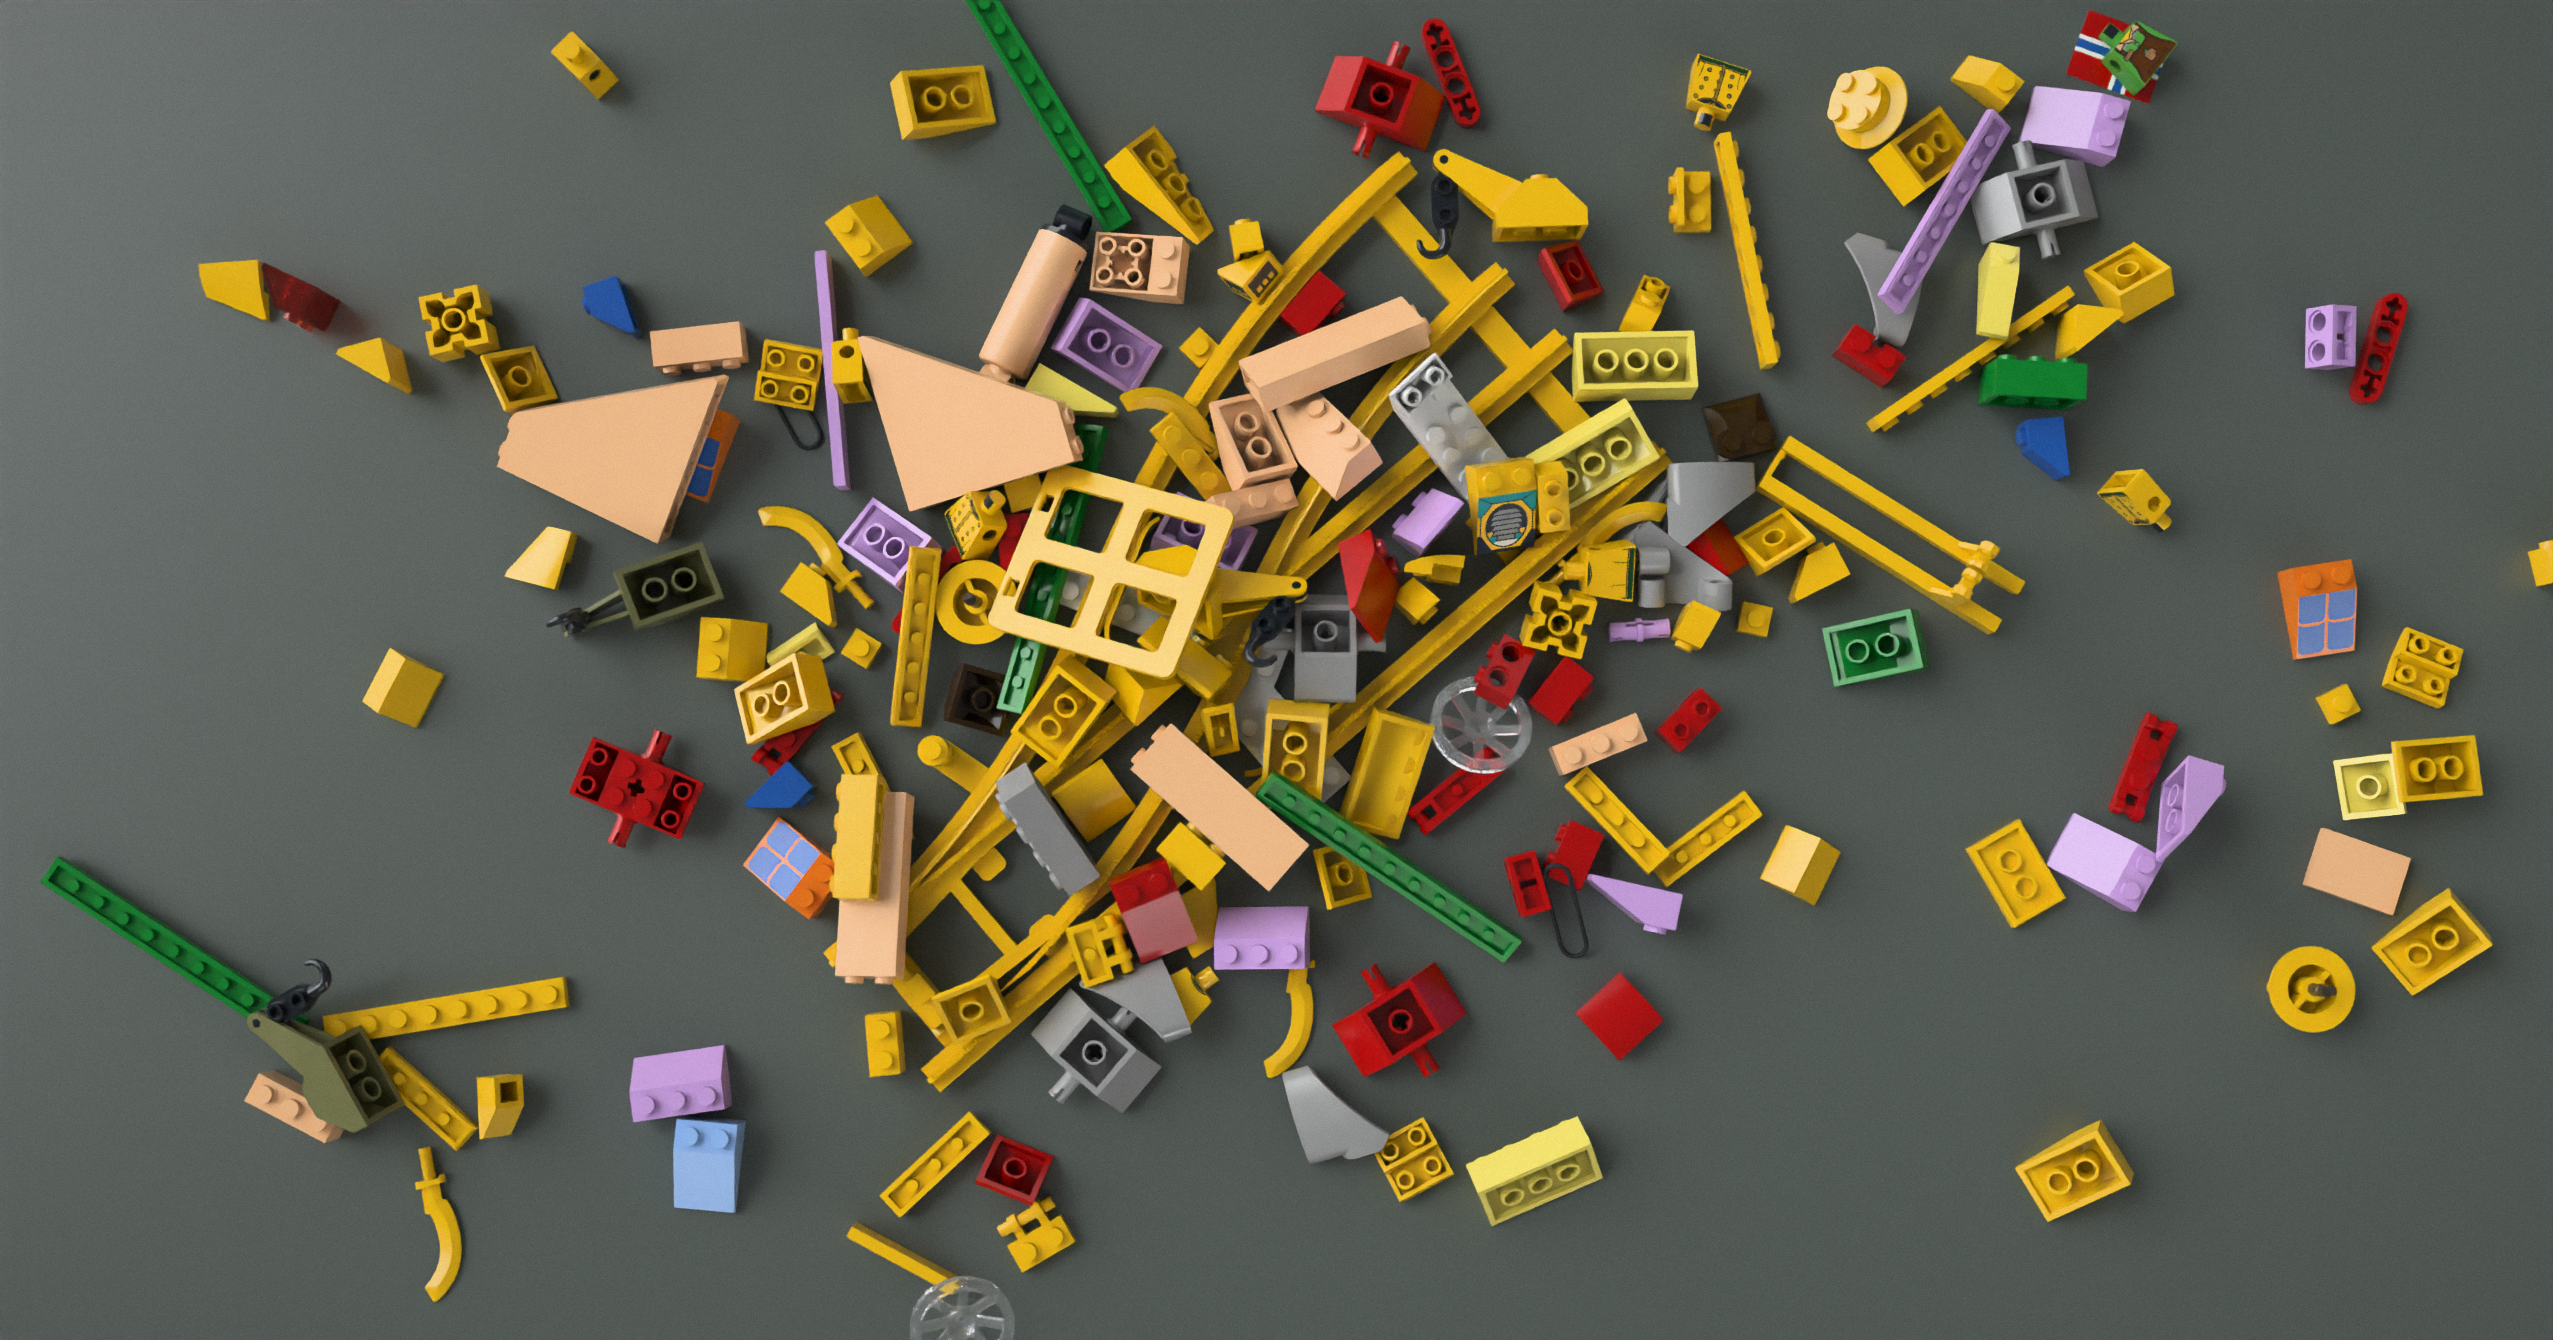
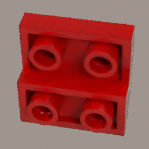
M1620 972L1575 1013L1619 1062L1664 1021Z

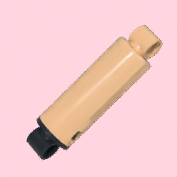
M1063 204L1058 209L1052 225H1041L979 353L980 360L985 363L980 373L1015 384L1016 379L1027 380L1090 250V247L1084 240L1091 229V215Z

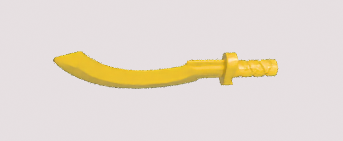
M1156 387L1132 389L1120 395L1119 399L1128 412L1144 408L1157 409L1168 414L1174 412L1200 446L1209 452L1207 455L1211 460L1215 461L1219 457L1216 436L1209 430L1210 425L1208 421L1192 404L1181 396L1166 389Z
M1645 501L1628 504L1614 510L1601 519L1584 536L1586 538L1579 543L1577 547L1578 552L1568 561L1561 558L1556 563L1562 568L1545 582L1558 586L1565 581L1563 575L1564 563L1580 562V549L1582 547L1606 543L1617 531L1633 523L1641 521L1661 522L1667 512V505L1659 502Z
M768 506L759 508L758 514L763 526L789 528L802 535L812 545L822 561L820 567L836 583L833 588L838 593L847 589L866 610L873 606L875 601L855 581L858 577L861 578L862 574L858 570L850 572L842 564L844 558L839 546L830 533L817 520L807 513L791 507Z
M1315 959L1310 961L1309 968H1315ZM1308 968L1289 969L1286 992L1291 996V1025L1281 1047L1272 1056L1264 1060L1266 1074L1270 1079L1290 1068L1301 1056L1308 1043L1312 1030L1314 1010L1311 985L1306 983Z
M431 1146L418 1149L424 1180L415 1182L416 1190H422L425 1214L431 1215L440 1242L438 1266L432 1278L425 1286L432 1301L437 1302L449 1290L457 1276L461 1262L462 1246L460 1230L454 1211L448 1200L442 1198L440 1183L446 1181L445 1173L436 1177Z

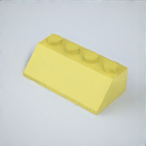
M1694 331L1575 333L1571 372L1573 402L1620 401L1624 398L1627 401L1691 400L1698 389Z
M1626 398L1525 456L1526 458L1534 459V464L1561 461L1568 475L1569 510L1660 458Z
M1578 1116L1562 1121L1554 1127L1534 1133L1524 1140L1507 1145L1501 1150L1479 1157L1475 1161L1466 1164L1491 1226L1603 1178L1592 1144Z

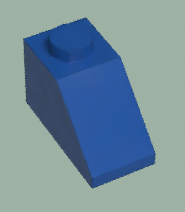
M613 276L582 287L585 297L582 298V303L588 315L591 314L600 322L636 339L643 337L625 283L619 277Z
M2063 416L2029 419L2020 423L2015 437L2017 445L2021 446V454L2054 480H2061L2070 476Z
M786 761L744 804L748 808H798L799 806L804 808L815 798L816 795L813 792L818 786L794 762Z

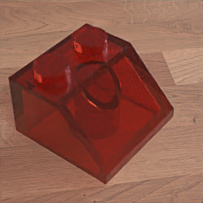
M263 263L261 269L273 305L285 313L283 319L311 333L314 328L326 332L341 301L316 286Z

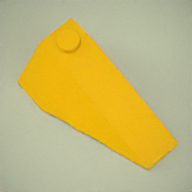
M1152 126L1124 147L1104 166L1123 190L1198 245L1214 229L1200 201L1191 196L1186 186L1189 183L1186 174H1180L1174 163L1177 156L1172 147L1157 128Z

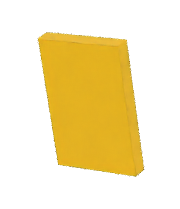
M2020 819L2011 822L1965 849L2011 928H2016L2066 899Z

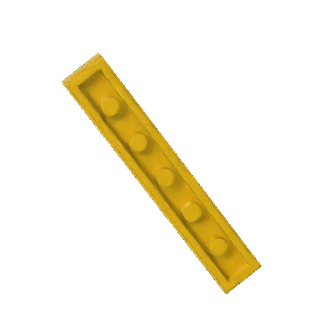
M909 546L890 724L892 726L922 727L942 552L940 548Z

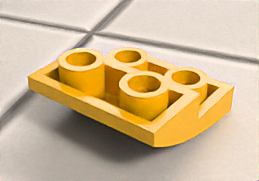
M770 339L764 340L761 368L757 374L754 400L814 411L823 369L822 349Z
M2406 627L2391 655L2381 687L2438 709L2445 704L2450 679L2458 674L2464 649Z
M1102 758L1052 792L1054 798L1087 842L1096 838L1137 808Z
M1424 1117L1389 1135L1383 1150L1374 1153L1400 1203L1411 1199L1454 1175Z

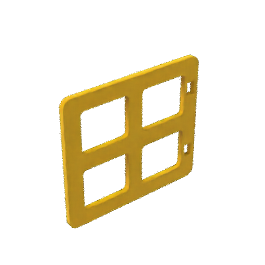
M1068 465L1049 470L989 613V623L998 631L1159 679H1170L1176 674L1234 526V516L1229 509ZM1067 490H1075L1124 504L1107 550L1104 553L1099 554L1047 539L1050 527ZM1047 496L1054 498L1049 513L1041 511ZM1151 511L1206 526L1202 541L1187 576L1181 577L1128 562V556L1147 512ZM1042 562L1094 577L1093 585L1075 627L1068 628L1017 613V608L1037 563ZM1013 580L1020 583L1014 598L1006 596ZM1123 585L1177 601L1158 651L1149 652L1098 636V631L1116 587Z

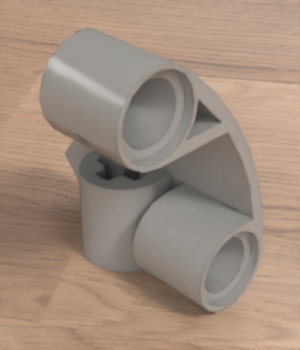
M1857 233L1846 240L1844 244L1858 265L1869 292L1876 322L1874 336L1876 337L1874 340L1902 347L1907 340L1913 323L1922 281L1904 312L1895 314L1877 294L1902 252L1891 249L1890 244L1885 240Z
M1692 462L1667 465L1668 537L1685 548L1725 514L1756 492L1755 464L1745 462Z
M1651 521L1646 522L1634 533V545H1636L1635 572L1638 575V606L1659 608L1664 607L1665 603L1688 604L1694 600L1716 611L1732 609L1733 582L1730 578L1686 547H1682L1668 537L1667 533Z
M1161 957L1144 964L1141 963L1140 958L1132 960L1134 970L1125 974L1122 973L1120 964L1111 966L1114 975L1113 979L1085 988L1083 980L1079 983L1081 988L1101 994L1135 1014L1156 1031L1165 1043L1192 1033L1179 996Z
M1309 1065L1282 1073L1293 1119L1310 1165L1338 1156H1343L1345 1159H1356L1383 1150L1389 1132L1375 1125L1345 1103L1316 1075Z

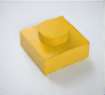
M1199 327L1179 347V351L1198 369L1202 370L1218 347V344Z
M1745 601L1741 602L1736 632L1763 638L1767 637L1773 608Z
M856 628L841 654L868 670L884 644Z
M2342 684L2316 697L2329 724H2335L2361 711L2347 684Z

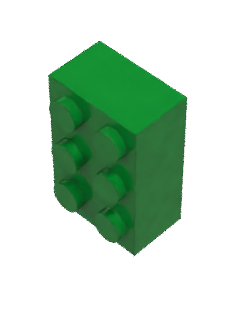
M1999 355L1998 358L1990 361L1988 365L1979 370L1978 405L2068 410L2086 400L2088 364L2077 363L2075 358L2058 359V362L2047 361V357L2032 356L2028 360H2017L2016 355Z

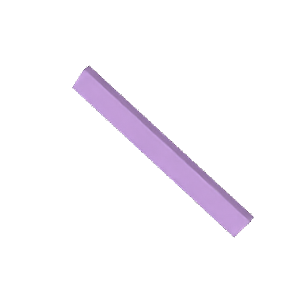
M1994 109L1985 111L1877 294L1895 314H1901L1906 309L2011 130V127Z
M826 250L815 251L814 256L833 483L840 491L851 490L844 404L832 383V342L838 341L832 258Z

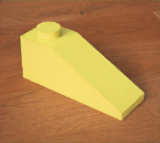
M1990 242L1978 269L1976 335L2003 340L2007 339L2020 269V247Z
M1039 363L1025 387L1065 401L1067 406L1071 407L1075 416L1116 418L1119 414L1117 407L1041 363Z

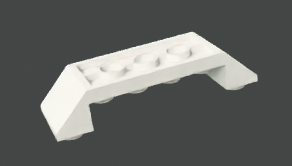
M1433 353L1389 393L1392 408L1459 495L1469 503L1465 465L1511 458L1507 457L1452 384L1450 379L1453 375L1438 355Z

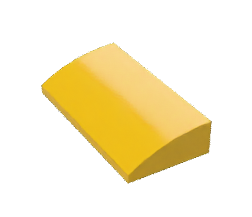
M1373 707L1339 814L1368 833L1398 840L1435 727L1395 712Z

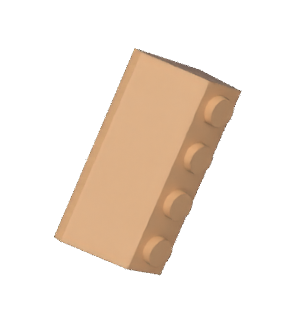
M1320 392L1277 408L1275 418L1294 459L1336 501L1383 463L1371 441Z

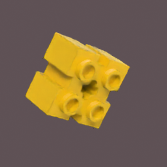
M479 285L454 289L455 297L451 298L442 292L418 297L422 319L432 326V331L425 332L430 356L441 362L464 358V350L467 349L477 355L500 350L496 327L486 319L488 316H493L489 292Z
M1535 580L1529 600L1530 607L1534 613L1533 616L1525 614L1519 635L1522 645L1546 651L1548 644L1555 646L1557 653L1560 655L1581 659L1588 638L1583 624H1592L1598 603L1596 598L1575 589H1570L1568 595H1564L1558 585ZM1562 615L1564 620H1558V624H1554L1553 618Z

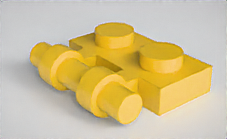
M1110 912L1103 916L1106 927L1098 930L1094 919L1065 929L1085 988L1113 979L1114 975L1111 966L1120 964L1123 974L1134 970L1131 961L1133 955L1131 949L1126 947L1122 935L1124 928L1122 923L1118 922L1115 912ZM1111 938L1115 953L1107 956L1102 941Z
M1051 1196L1041 1202L1036 1200L1033 1206H1030V1208L1018 1215L1015 1213L1006 1218V1222L997 1226L998 1232L1002 1237L1012 1232L1015 1234L1017 1239L1009 1243L1007 1247L1022 1273L1076 1242L1062 1214L1052 1219L1047 1214L1049 1210L1056 1207ZM1037 1218L1041 1225L1027 1233L1023 1226Z

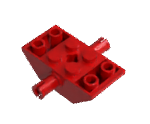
M1400 42L1392 43L1385 64L1365 56H1335L1315 109L1317 113L1360 128L1351 152L1359 157L1362 146H1364L1361 157L1363 159H1369L1378 135L1425 152L1446 98L1445 95L1421 77L1402 70L1410 48L1403 44L1400 54L1397 55L1400 49ZM1380 96L1385 98V102L1383 103L1377 102L1376 100H1379Z
M655 729L645 754H639L592 737L569 794L616 813L618 818L607 842L626 848V843L635 823L644 824L675 838L682 839L705 783L687 773L664 764L665 762L662 760L673 738L672 735ZM638 784L645 788L644 793H637Z
M1435 961L1395 986H1389L1377 963L1369 966L1375 976L1374 979L1367 969L1360 972V975L1364 978L1374 995L1372 997L1373 1000L1332 1024L1363 1077L1394 1063L1405 1055H1411L1423 1078L1431 1075L1425 1062H1428L1433 1072L1440 1068L1426 1044L1467 1013ZM1397 1013L1400 1015L1407 1014L1408 1016L1404 1020L1406 1025L1402 1028L1398 1024L1392 1025V1022L1395 1020L1394 1015Z

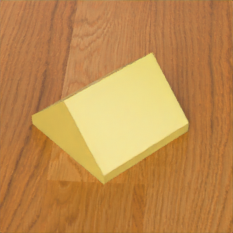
M2392 753L2333 761L2343 820L2407 813L2406 803H2399Z

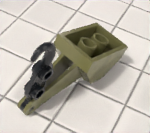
M699 542L615 570L613 574L619 590L583 611L581 607L557 615L550 619L546 626L550 628L560 624V628L565 638L592 628L630 617L634 629L640 630L691 615L722 601L724 596L704 544ZM624 601L627 611L587 623L589 618Z
M312 958L306 960L304 964L305 966L312 965L318 968L321 975L320 981L316 984H298L274 997L268 1002L267 1008L250 1014L247 1024L252 1032L262 1038L304 1077L302 1093L316 1118L355 1133L400 1108L405 1103L361 1025L336 1037L293 1020L312 1009L321 994L329 989L332 982L329 967L321 960Z

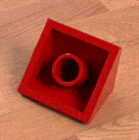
M1578 240L1546 247L1540 251L1536 261L1563 313L1604 292Z
M1722 518L1686 546L1687 549L1725 576L1730 575L1749 563Z
M997 1134L975 1184L1033 1206L1053 1156Z

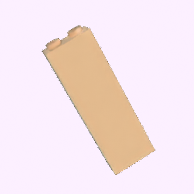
M1401 296L1239 360V365L1245 386L1266 413L1430 347L1428 335L1431 334V328L1427 319L1420 317L1413 304L1409 305Z
M1170 723L1168 727L1162 724L1151 737L1155 742L1147 751L1142 747L1131 759L1134 765L1130 770L1265 889L1270 891L1309 844L1173 724Z
M885 792L878 902L840 901L835 976L845 978V983L864 984V979H875V984L892 985L894 984V979H904L914 796L907 792Z

